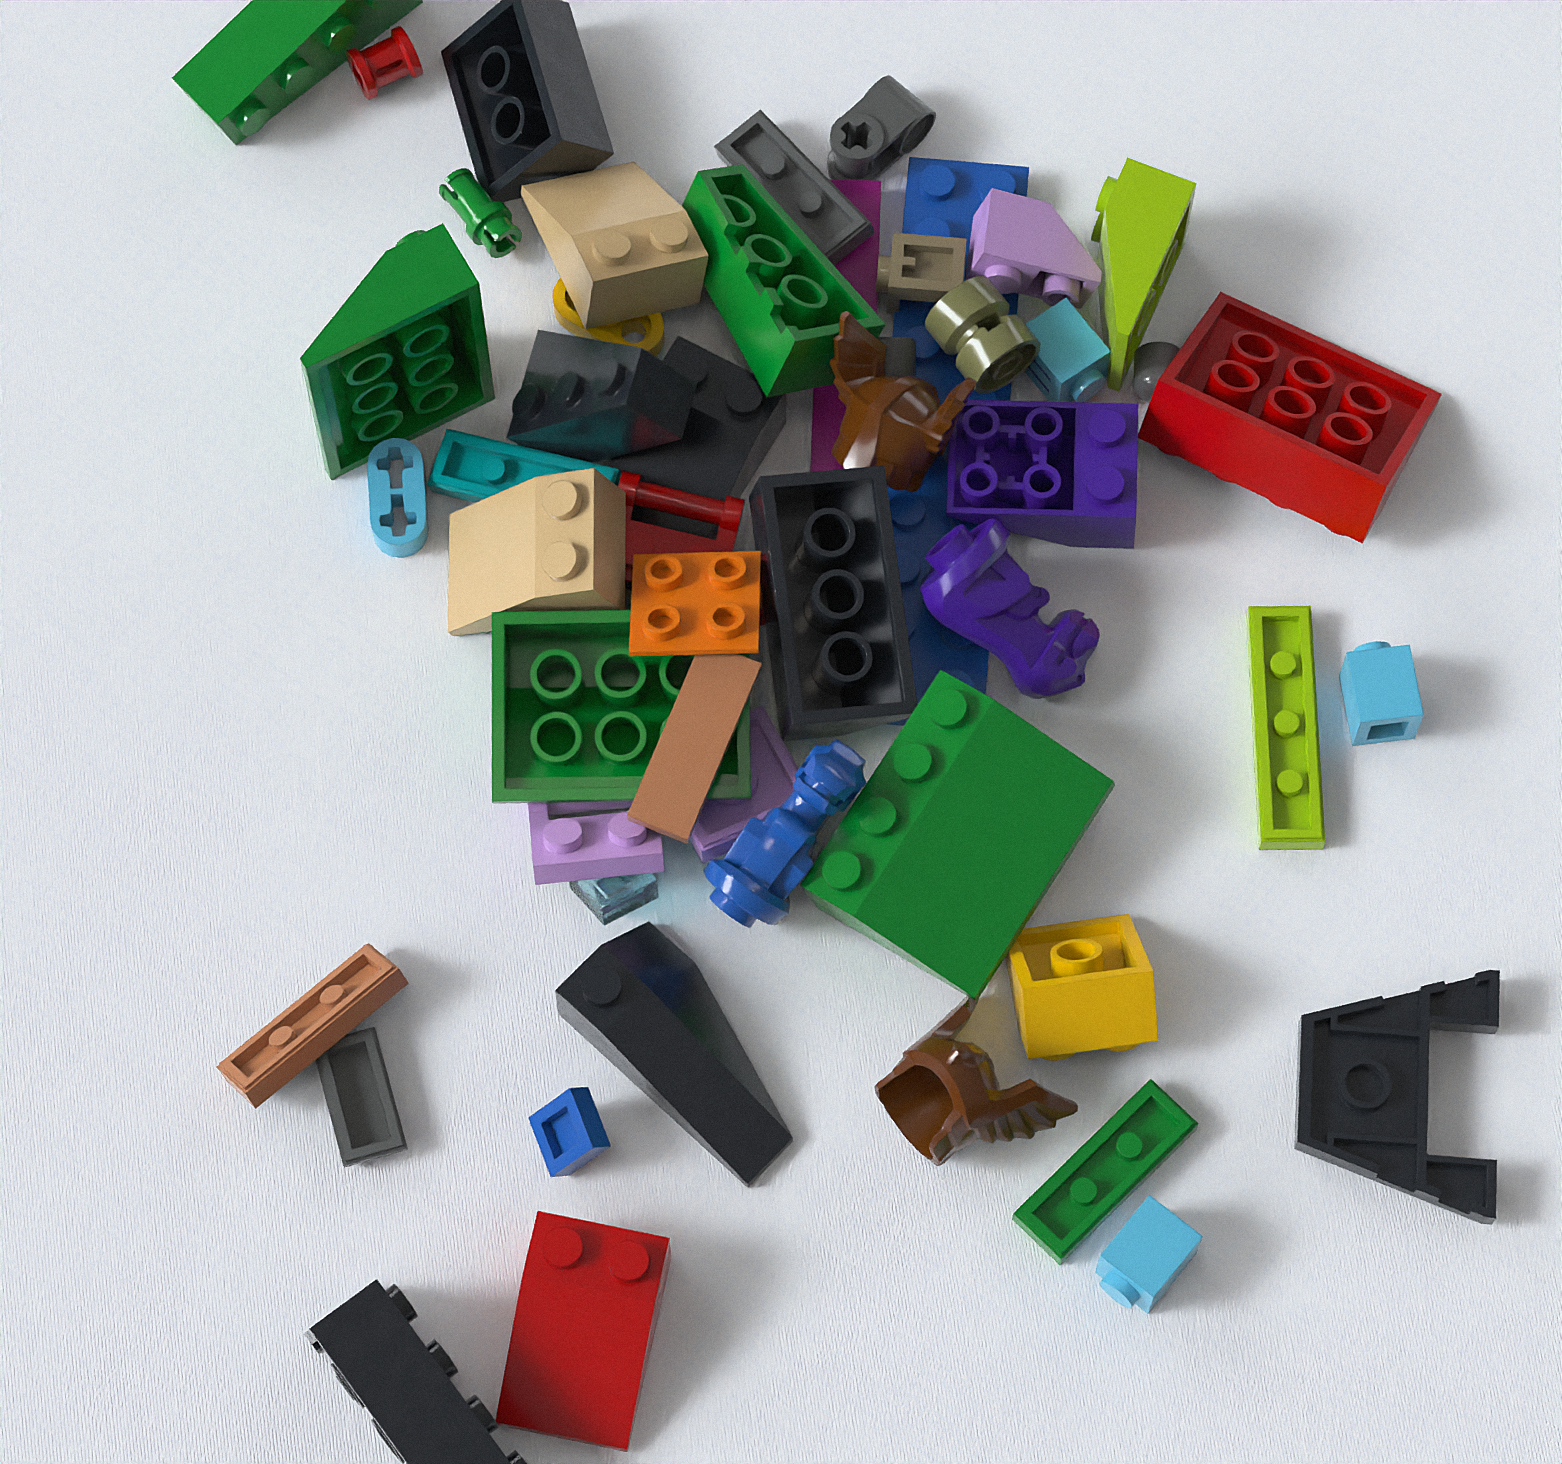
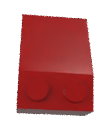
M537 1211L522 1274L495 1421L498 1425L628 1452L671 1263L670 1238Z

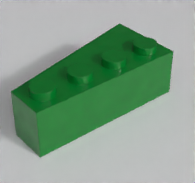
M743 164L697 172L682 207L686 210L709 255L703 284L766 397L834 384L833 381L836 377L829 362L834 357L833 338L839 335L841 313L846 311L851 313L877 339L886 324Z

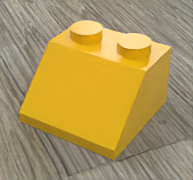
M1129 914L1024 928L1006 955L1005 960L1017 1027L1028 1059L1042 1058L1058 1061L1070 1058L1077 1052L1098 1049L1118 1052L1128 1051L1136 1048L1140 1043L1158 1041L1153 969Z

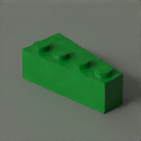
M252 0L189 60L172 79L195 105L237 145L246 137L258 132L267 121L346 62L347 56L345 51L353 47L360 51L423 3V1Z

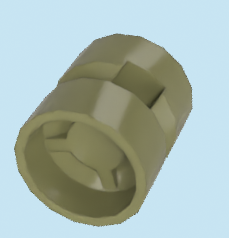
M986 276L973 277L951 289L935 304L925 320V328L943 351L949 356L958 355L956 358L957 369L965 379L970 377L976 380L974 390L980 395L999 390L1016 379L1035 360L1041 345L1019 316L1008 315L1010 304Z

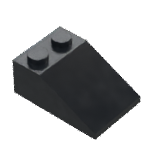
M678 335L662 361L697 383L682 439L613 457L607 467L619 469L621 474L623 470L641 474V481L718 500L725 501L727 495L740 498L786 424L787 394L766 397L752 372ZM635 506L631 519L713 540L719 529V525Z

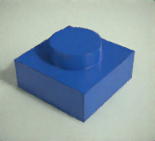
M589 1087L569 1088L528 1117L550 1177L570 1176L611 1147Z

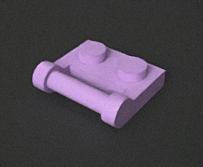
M632 802L528 803L535 885L665 872L661 833L627 820L628 811L549 820L550 815L631 807Z

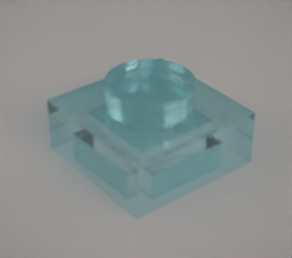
M651 873L569 881L570 889L604 926L659 898L657 879Z

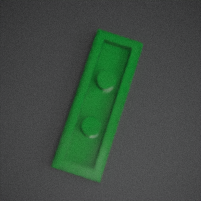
M1150 1079L1013 1213L1012 1220L1050 1257L1061 1265L1197 1130L1199 1123Z

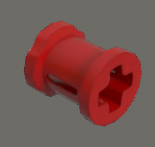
M401 26L391 29L390 37L361 51L355 47L345 51L351 72L368 100L378 96V89L407 75H410L412 78L423 75L422 65L416 50Z

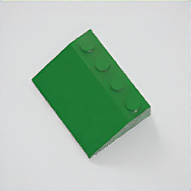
M443 223L428 231L418 230L411 232L401 238L395 247L385 251L300 357L325 470L331 480L367 463L372 449L383 440L400 438L411 441L495 399L480 285Z
M631 610L492 612V804L633 802L695 655L629 656ZM750 653L739 654L750 659ZM750 698L706 800H751Z
M940 670L800 886L818 909L977 1001L1115 787V783L1112 779L993 698Z

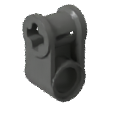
M892 76L882 77L867 91L859 102L832 125L829 139L832 150L827 160L829 177L832 180L876 181L903 155L910 153L924 140L934 125L936 112Z

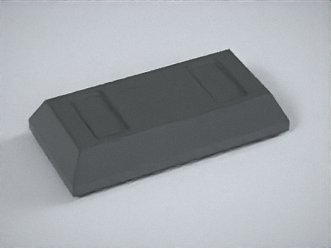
M375 1027L345 1035L315 1060L344 1168L408 1150Z

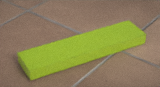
M1248 606L1246 626L1259 850H1323L1325 826L1311 606Z

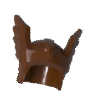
M848 311L843 312L840 316L839 335L833 338L834 357L830 360L829 364L836 377L833 382L839 391L838 398L846 406V410L839 428L840 433L832 448V455L844 469L884 465L887 487L911 493L917 492L922 487L928 470L938 456L943 455L956 422L974 390L976 380L970 377L966 378L949 393L941 405L938 392L931 383L915 376H885L884 363L887 346L870 334Z
M968 996L934 1028L902 1053L903 1058L893 1068L892 1072L874 1086L876 1096L884 1105L887 1113L901 1133L919 1153L936 1166H941L955 1152L963 1150L979 1138L992 1144L996 1140L1011 1142L1014 1138L1032 1139L1036 1132L1055 1128L1056 1120L1073 1115L1078 1111V1105L1075 1101L1044 1088L1032 1079H1028L1008 1089L1000 1090L995 1067L988 1053L973 1042L954 1040L968 1023L979 999L975 1001Z

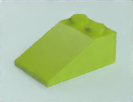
M1128 157L1118 179L1108 176L1103 184L1095 211L1100 213L1091 236V241L1099 243L1096 264L1102 271L1101 283L1098 285L1103 343L1111 351L1107 371V386L1109 389L1117 392L1120 391L1134 360V352L1142 342L1184 247L1197 184Z

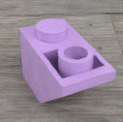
M993 188L990 190L973 216L965 280L976 276H986L1001 294L1015 292L1042 299L1049 306H1054L1067 298L1075 308L1079 309L1083 307L1101 283L1102 271L1051 203Z

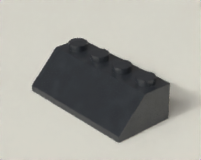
M884 465L759 476L749 495L755 549L756 551H761L760 583H762L763 609L780 737L783 741L843 736L909 718L918 704Z

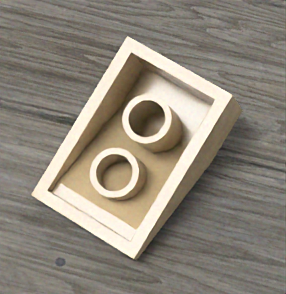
M634 161L527 184L521 187V196L585 329L690 306L700 302L709 255L686 210Z
M595 468L534 477L451 513L449 517L448 633L452 636L492 631V612L625 610L626 492Z

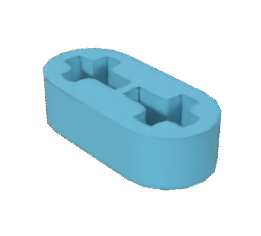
M391 438L377 444L368 457L370 524L377 547L391 557L403 558L414 555L421 550L428 538L426 475L421 452L415 444L406 439ZM393 460L403 461L405 468L402 472L403 488L392 489L388 470H390L391 461ZM394 507H404L408 525L403 536H393L391 526L394 523Z

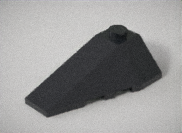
M650 921L601 944L555 990L559 1015L747 1188L793 1142L790 1131L697 964Z

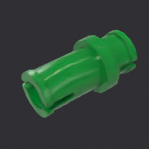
M461 168L449 174L444 180L454 191H451L447 185L441 184L439 194L466 223V233L474 244L484 245L487 252L493 258H501L508 255L517 246L507 236L510 235L515 242H520L522 239L521 230L511 222L512 214L503 202L493 201L469 169Z

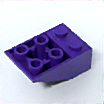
M968 400L949 439L946 517L979 525L989 519H997L1009 532L1069 547L1134 549L1137 509L1139 404Z

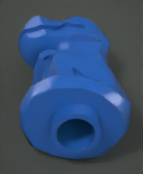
M838 739L829 745H815L795 773L794 790L779 808L773 807L762 820L751 818L724 859H711L703 871L707 880L716 887L709 896L710 900L729 917L748 928H751L757 919L768 925H777L789 914V894L814 865L810 855L817 845V835L831 815H834L837 811L844 812L865 786L866 780L863 770L866 760L853 748Z

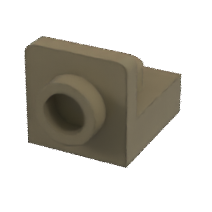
M893 233L891 256L879 255L876 292L888 293L886 314L894 315V312H899L900 300L937 303L951 289L961 284L964 278L967 239Z

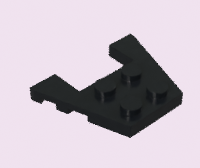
M1486 970L1475 973L1472 978L1445 984L1444 981L1421 986L1418 991L1385 999L1382 996L1301 1015L1298 1023L1294 1149L1480 1224L1492 1225L1496 1219L1497 1160L1429 1155L1427 1153L1430 1030L1495 1034L1499 1028L1500 970Z

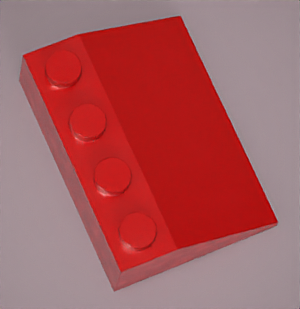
M1220 291L1158 379L1139 430L1138 438L1156 446L1167 455L1180 457L1212 472L1213 475L1222 481L1235 483L1267 498L1271 503L1280 508L1290 509L1324 525L1335 534L1348 536L1363 543L1383 510L1442 394Z

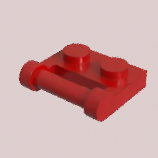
M622 471L618 487L626 492V589L632 590L633 554L734 551L745 499L727 495L725 501L643 482L641 481V474ZM639 506L719 525L716 540L631 520L634 508Z

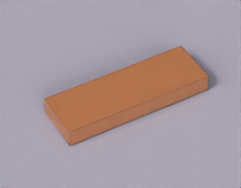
M739 654L695 655L628 811L627 820L688 844L761 672L762 663Z
M369 943L365 944L216 1067L225 1080L256 1109L409 983L395 964Z

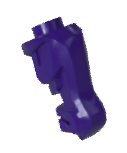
M989 519L970 532L963 524L958 525L944 535L929 550L925 559L932 568L922 579L919 589L926 608L937 621L960 636L993 653L1006 665L1015 686L1025 696L1041 699L1056 696L1082 686L1085 682L1084 670L1087 661L1093 654L1099 641V629L1091 618H1084L1085 613L1077 609L1058 613L1049 625L1042 622L1038 613L1042 607L1049 603L1050 594L1045 588L1032 585L1029 575L1008 554L1007 548L1010 543V532L1000 521Z

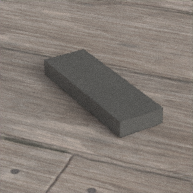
M761 109L714 146L718 157L727 166L743 164L833 265H836L875 233L871 222Z

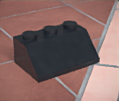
M501 0L441 51L477 181L493 201L507 202L522 198L521 187L523 185L592 171L614 154L568 2L562 0Z

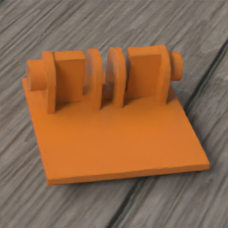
M761 551L633 554L629 656L759 653L760 609L763 608L762 583H760Z

